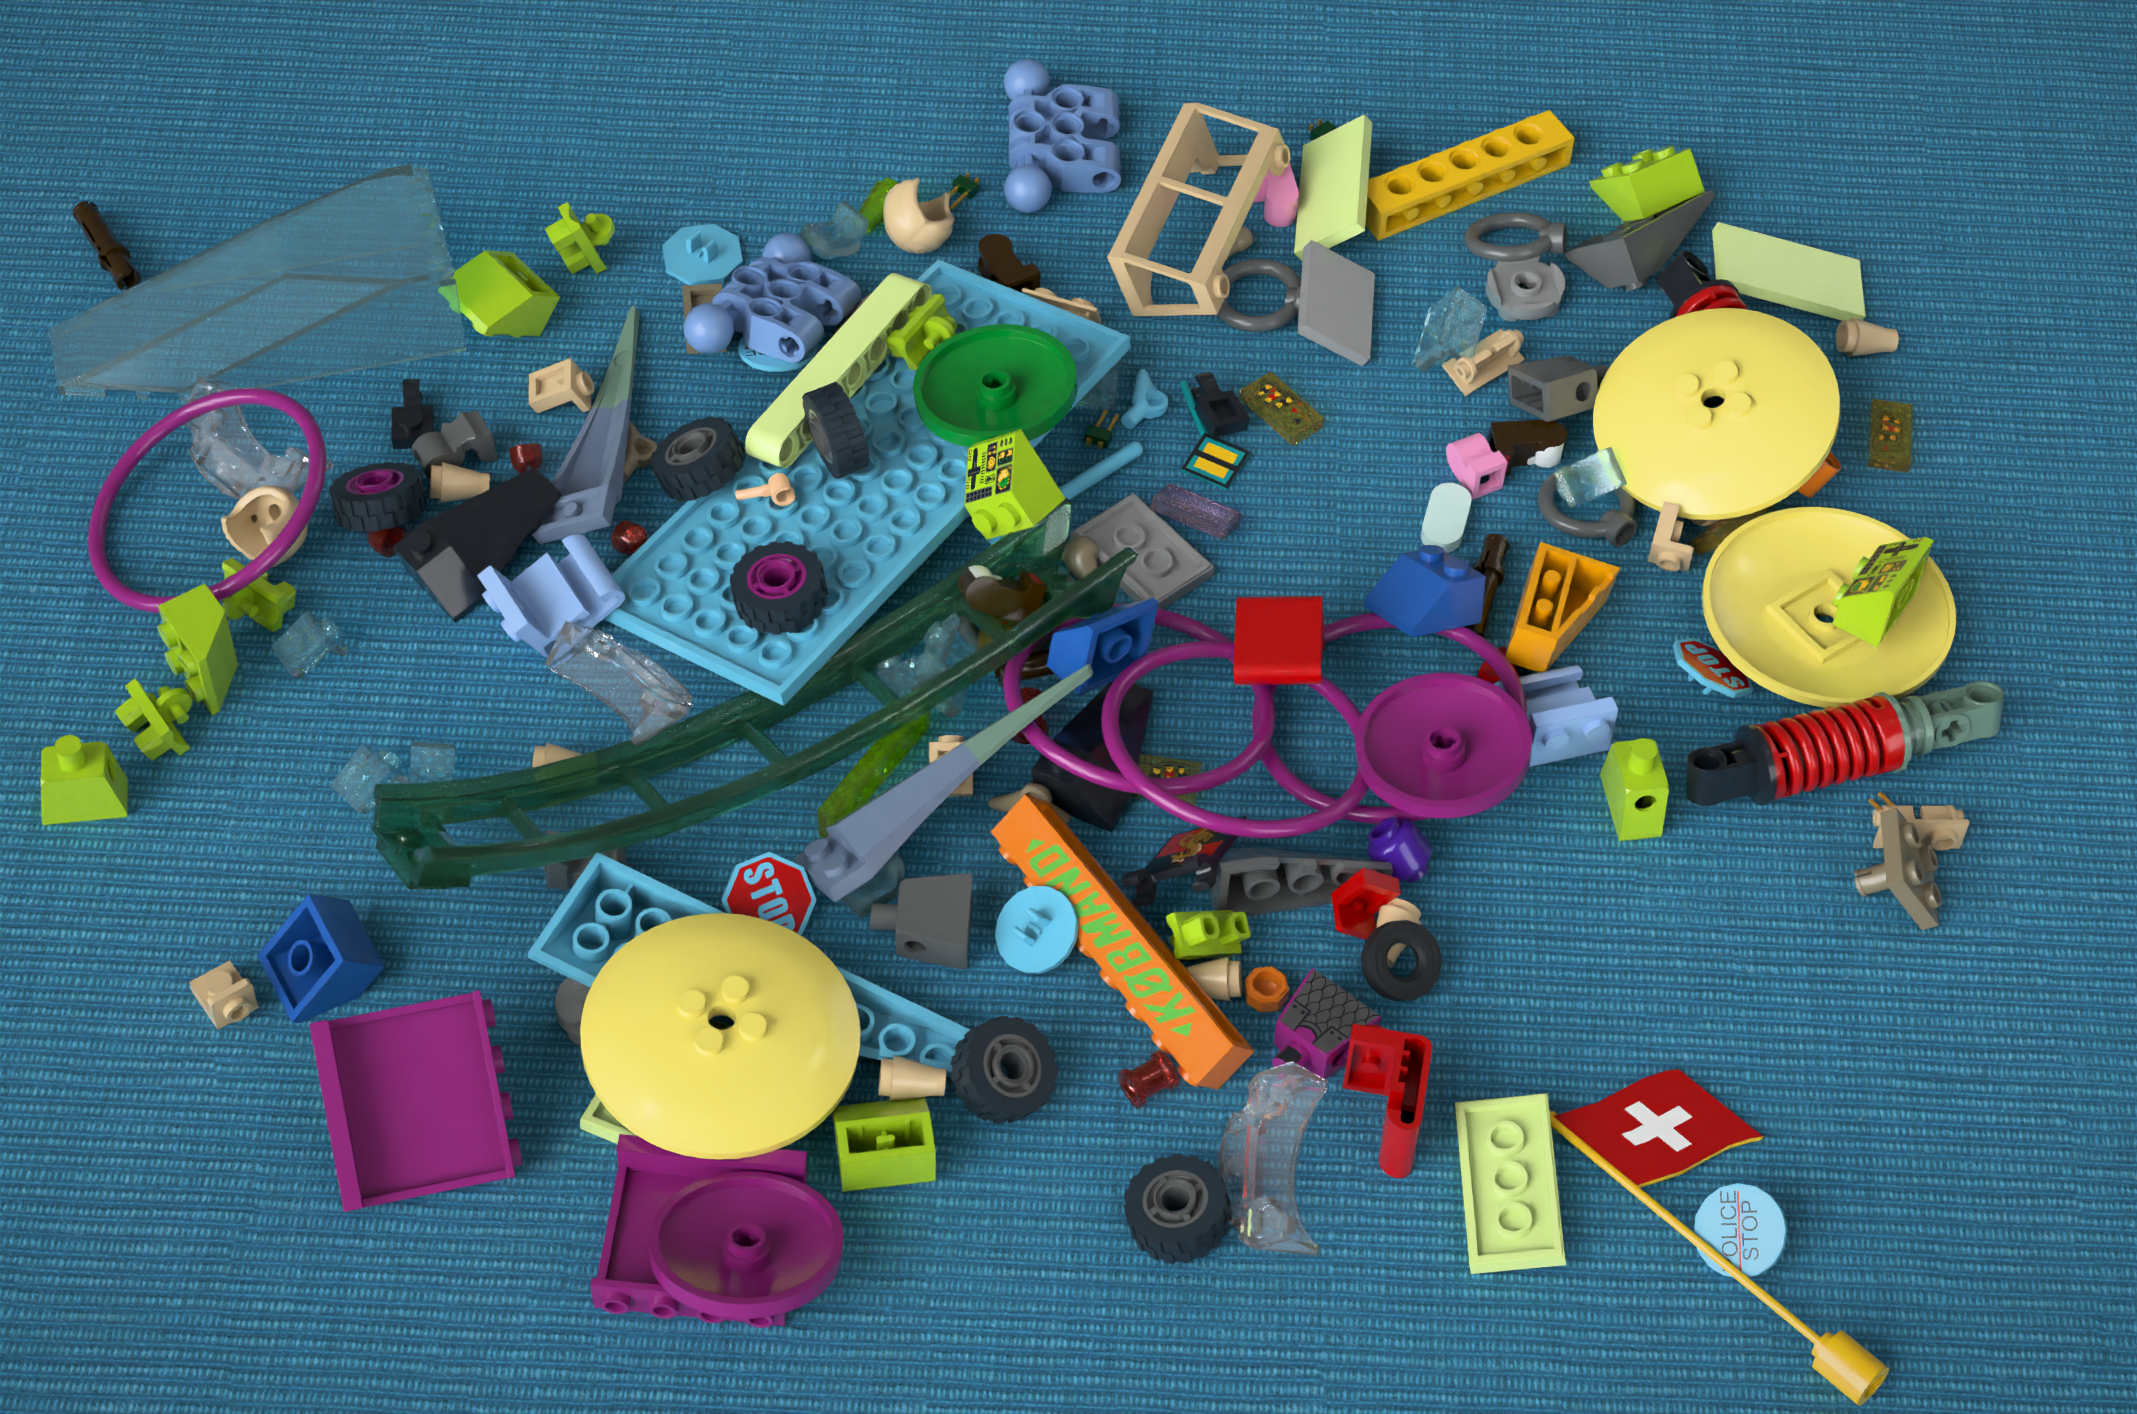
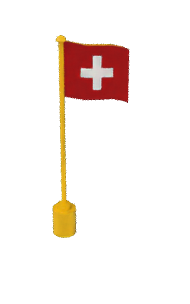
M1679 1069L1668 1070L1642 1078L1599 1102L1558 1115L1556 1112L1550 1111L1551 1127L1814 1343L1815 1345L1811 1351V1354L1815 1357L1812 1364L1813 1369L1858 1406L1864 1404L1878 1390L1889 1373V1368L1843 1330L1835 1335L1827 1332L1820 1337L1641 1189L1642 1187L1681 1175L1725 1150L1749 1142L1761 1141L1762 1135Z

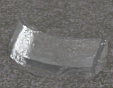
M199 376L186 404L201 397L220 391L237 389V387L230 382ZM240 405L208 412L183 425L190 428L193 445L189 452L200 473L208 482L213 483L219 488L220 492L232 498L241 499L246 493L260 486H280L292 493L306 484L309 470V455L300 448L289 447L285 452L287 455L285 457L268 452L248 427ZM326 458V471L333 468L334 463Z
M565 621L545 661V666L587 690L622 717L633 733L631 741L637 746L685 717L692 706L690 704L693 698L691 693L669 671L638 650L621 645L611 635L595 628Z
M1289 1062L1257 1073L1248 1084L1249 1099L1243 1110L1238 1113L1232 1112L1222 1138L1218 1156L1219 1173L1223 1177L1231 1204L1232 1220H1229V1222L1233 1223L1239 1234L1238 1239L1246 1246L1255 1250L1318 1255L1319 1245L1310 1238L1299 1215L1295 1193V1173L1304 1132L1317 1104L1327 1091V1080L1294 1062Z

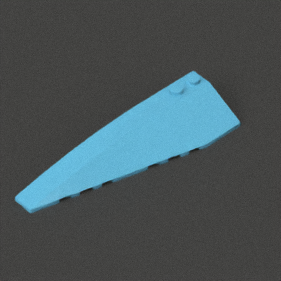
M596 852L529 950L528 958L591 988L593 981L608 960L626 943L641 933L678 918L724 912ZM836 966L847 982L856 1002L861 1031L859 1056L881 1060L882 1058L893 1059V1055L932 1067L945 1068L946 1076L951 1077L952 1065L950 1063L951 1057L956 1052L954 1048L958 1041L965 1038L963 1035L970 1029ZM718 1015L710 1019V1021L734 1025L733 1020L724 1015Z

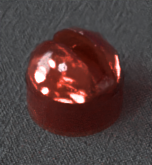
M528 443L509 449L511 464L518 473L526 472L527 466H530V469L534 467L538 470L541 469L543 465L541 444Z
M629 520L622 521L613 531L612 546L617 552L631 556L647 541V531L637 523Z
M399 526L375 532L368 531L370 547L387 558L396 555L392 546L405 537L404 530Z

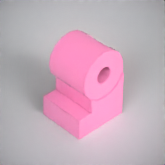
M1290 163L1280 176L1272 175L1268 169L1254 199V203L1265 202L1264 219L1275 227L1290 226L1297 218L1299 191Z
M1476 433L1447 445L1446 456L1449 466L1460 484L1469 491L1472 500L1503 489L1507 460L1500 451H1491L1489 443L1482 434ZM1487 475L1489 481L1480 484L1481 477Z

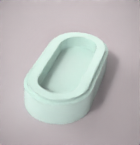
M1443 483L1433 489L1421 531V540L1424 545L1440 546L1444 548L1446 553L1452 552L1460 546L1472 501L1471 494L1465 487L1456 483Z

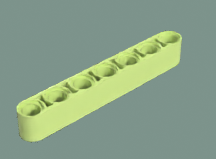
M896 273L888 275L752 425L745 440L747 455L781 468H788L813 441L805 418L802 396L807 392L837 382L850 399L891 353L886 343L887 336L893 330H901L908 323L909 312L915 306H923L932 297L931 286Z

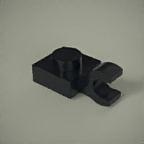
M1211 372L1197 374L1195 379L1200 387L1191 389L1196 402L1194 410L1211 438L1247 430L1250 418L1233 390L1222 392Z
M419 378L403 379L404 407L392 408L391 440L393 449H410L418 437L428 432H434L433 405L422 406Z

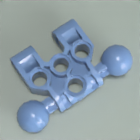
M1028 58L1019 60L1009 66L1003 80L1006 94L1012 100L1009 105V166L1012 171L1009 172L1003 187L1007 203L1015 210L1028 214L1039 211L1047 205L1052 194V185L1059 191L1102 193L1115 190L1121 183L1120 149L1112 142L1096 139H1108L1118 133L1120 128L1118 95L1111 89L1062 84L1049 92L1051 87L1050 75L1047 68L1040 62Z
M783 232L773 236L767 242L762 257L755 259L749 266L735 269L732 273V281L713 297L712 303L696 306L688 313L683 324L684 335L688 344L698 352L714 354L724 350L729 345L734 330L743 333L748 348L788 362H799L823 339L824 328L822 324L829 326L838 325L855 309L862 299L861 290L850 278L811 262V251L808 244L797 234Z

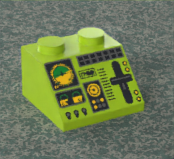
M1021 429L975 443L968 448L964 506L971 515L974 526L984 535L986 540L1034 527L1066 499Z
M1922 537L1882 544L1878 546L1870 559L1862 557L1852 575L1853 582L1850 585L1843 583L1833 600L1832 605L1837 607V611L1832 625L1878 648L1915 597L1934 540Z

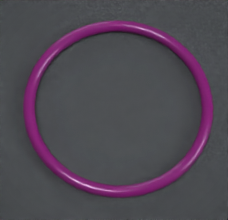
M262 388L229 389L185 404L144 432L122 455L111 470L98 494L91 514L88 534L89 557L95 575L104 589L123 604L150 613H160L158 605L177 597L152 596L137 592L122 583L114 574L108 562L105 547L106 526L112 505L123 483L134 467L167 435L187 422L208 412L243 404L269 406L288 414L302 429L308 445V476L303 494L295 511L273 542L244 568L208 588L217 601H221L244 589L267 572L289 550L306 527L318 503L324 484L326 472L325 442L315 418L303 405L295 399L274 390Z
M1098 604L1074 608L1056 614L1029 630L1013 648L1004 669V697L1009 713L1024 704L1020 686L1021 673L1028 656L1040 643L1061 628L1069 627L1090 618L1094 614L1102 613L1123 604ZM1157 608L1154 625L1179 631L1199 641L1233 642L1220 632L1199 621L1172 611ZM1228 659L1234 665V659ZM1250 685L1258 705V725L1253 739L1237 757L1218 768L1200 774L1174 778H1150L1171 794L1182 795L1209 790L1223 785L1250 769L1267 749L1275 728L1276 709L1270 686ZM1034 720L1020 731L1042 755L1071 774L1107 788L1141 794L1127 781L1122 773L1094 765L1065 750L1047 736Z
M1374 613L1356 615L1325 625V644L1357 632L1396 627ZM1466 627L1435 633L1463 644L1482 657L1493 668L1506 692L1521 706L1527 717L1526 697L1521 681L1510 662L1494 645ZM1269 685L1274 696L1278 685ZM1256 698L1252 711L1253 737L1257 729L1259 717ZM1272 740L1270 741L1260 758L1270 775L1282 788L1296 799L1318 811L1338 800L1314 790L1297 778L1282 762L1273 746ZM1358 804L1341 819L1379 824L1389 817H1396L1397 819L1408 818L1413 822L1426 820L1429 817L1407 813L1393 806L1382 807Z
M1193 641L1157 649L1127 666L1113 681L1105 696L1101 715L1102 734L1107 750L1119 771L1137 791L1152 803L1196 826L1223 834L1250 838H1282L1302 835L1322 829L1346 816L1360 803L1369 789L1357 768L1355 778L1347 791L1338 800L1317 812L1291 819L1250 820L1225 816L1194 806L1163 789L1140 769L1128 753L1119 729V711L1127 691L1145 674L1176 661L1195 658L1234 659V642ZM1323 675L1322 684H1306L1336 708L1349 725L1355 738L1356 728L1362 714L1351 699Z

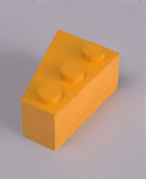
M1540 542L1523 588L1505 654L1507 660L1512 664L1539 673L1547 671L1605 604L1620 567Z

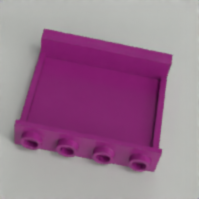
M480 990L473 991V993L346 1018L309 1023L344 1212L515 1177L513 1167L523 1165L518 1138L508 1139L505 1121L514 1119L509 1091L499 1093L496 1074L505 1073L500 1045L490 1046L487 1028L496 1026L491 998L482 1000Z
M619 1134L616 1149L618 1170L597 1278H592L590 1284L594 1308H602L604 1311L613 1314H623L628 1311L644 1312L663 1319L686 1316L696 1317L708 1323H720L724 1320L746 1322L758 1328H766L771 1325L785 1326L787 1312L754 1319L724 1318L700 1312L675 1299L662 1287L653 1273L649 1255V1235L652 1222L663 1204L684 1187L707 1177L730 1172L756 1171L782 1175L807 1185V1152L777 1149L758 1156L740 1159H702L662 1149L639 1136Z

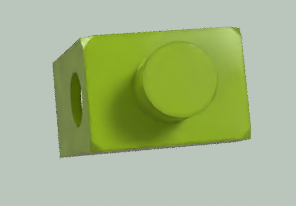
M65 735L60 737L54 746H46L42 749L41 816L43 825L128 817V778L106 743L101 741L81 743L77 736Z
M1640 738L1611 744L1600 777L1618 840L1626 841L1661 837L1669 785L1656 741L1651 738ZM1639 798L1642 799L1641 808L1635 806Z

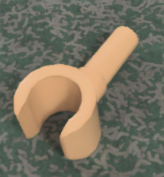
M783 473L772 475L769 478L768 484L736 490L737 500L771 496L772 501L779 506L789 505L795 500L793 487L790 485L789 478Z

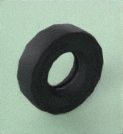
M1409 920L1390 921L1374 929L1364 942L1361 953L1362 973L1368 985L1380 996L1393 1001L1415 1000L1429 992L1437 982L1442 967L1441 951L1435 937L1423 925ZM1397 943L1407 945L1415 955L1416 965L1414 971L1406 978L1395 976L1387 965L1388 951Z

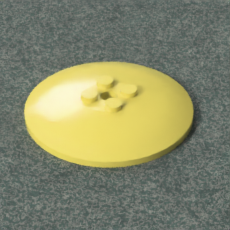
M1735 308L1707 309L1680 315L1662 322L1636 338L1620 353L1607 370L1596 395L1593 411L1594 435L1600 457L1612 478L1623 490L1639 502L1661 512L1664 501L1678 504L1680 507L1677 517L1687 519H1728L1751 514L1774 505L1798 490L1813 476L1828 456L1835 441L1840 421V395L1834 371L1827 357L1810 337L1795 326L1772 315L1758 311ZM1713 396H1718L1725 400L1722 405L1716 408H1708L1703 405L1705 400Z
M1826 507L1788 508L1770 512L1746 522L1734 530L1718 546L1708 564L1702 587V607L1707 627L1715 643L1728 660L1744 675L1771 692L1790 700L1823 708L1837 707L1843 703L1852 704L1856 700L1869 698L1880 692L1892 695L1898 700L1926 684L1943 665L1950 651L1956 629V608L1948 582L1939 567L1929 556L1915 597L1878 648L1832 625L1833 622L1824 623L1818 620L1815 615L1835 618L1837 607L1832 605L1833 600L1843 583L1850 585L1853 582L1852 575L1862 557L1870 559L1879 545L1910 540V538L1898 530L1871 517L1851 511Z
M728 913L699 914L671 920L641 933L626 943L608 960L593 981L585 1000L580 1026L581 1054L589 1082L606 1109L622 1125L645 1141L662 1149L685 1156L716 1160L740 1159L772 1152L795 1142L819 1126L834 1111L851 1084L858 1062L861 1036L859 1014L852 992L841 972L819 948L794 931L776 923L756 917ZM724 1015L731 1018L734 1025L728 1029L719 1030L712 1027L709 1021L715 1016Z

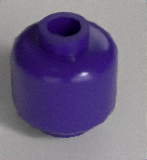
M1389 817L1377 824L1369 833L1368 857L1375 861L1391 862L1393 868L1392 877L1399 878V883L1405 880L1409 883L1415 882L1422 878L1429 870L1428 862L1432 857L1433 847L1412 820Z

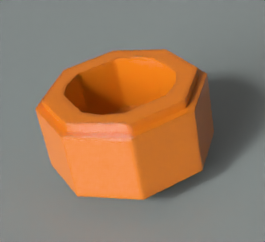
M1272 966L1254 968L1246 977L1244 983L1246 1004L1260 1013L1278 1011L1288 1000L1289 987L1286 975Z

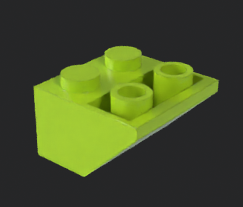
M1673 145L1656 151L1652 148L1631 156L1633 161L1626 164L1618 162L1601 169L1602 176L1589 181L1595 193L1623 222L1645 219L1705 192L1691 149L1675 151Z
M483 251L440 281L437 287L449 299V305L452 308L463 313L473 322L472 326L477 332L489 337L494 335H510L516 338L540 336L560 299V296L513 252Z
M204 583L158 605L162 624L158 625L157 628L163 642L170 649L165 652V657L171 670L175 675L181 673L186 678L184 683L192 700L196 704L202 701L210 714L214 715L220 712L238 662L225 610Z
M925 1097L842 1105L834 1109L832 1116L842 1192L936 1181V1150L930 1111Z

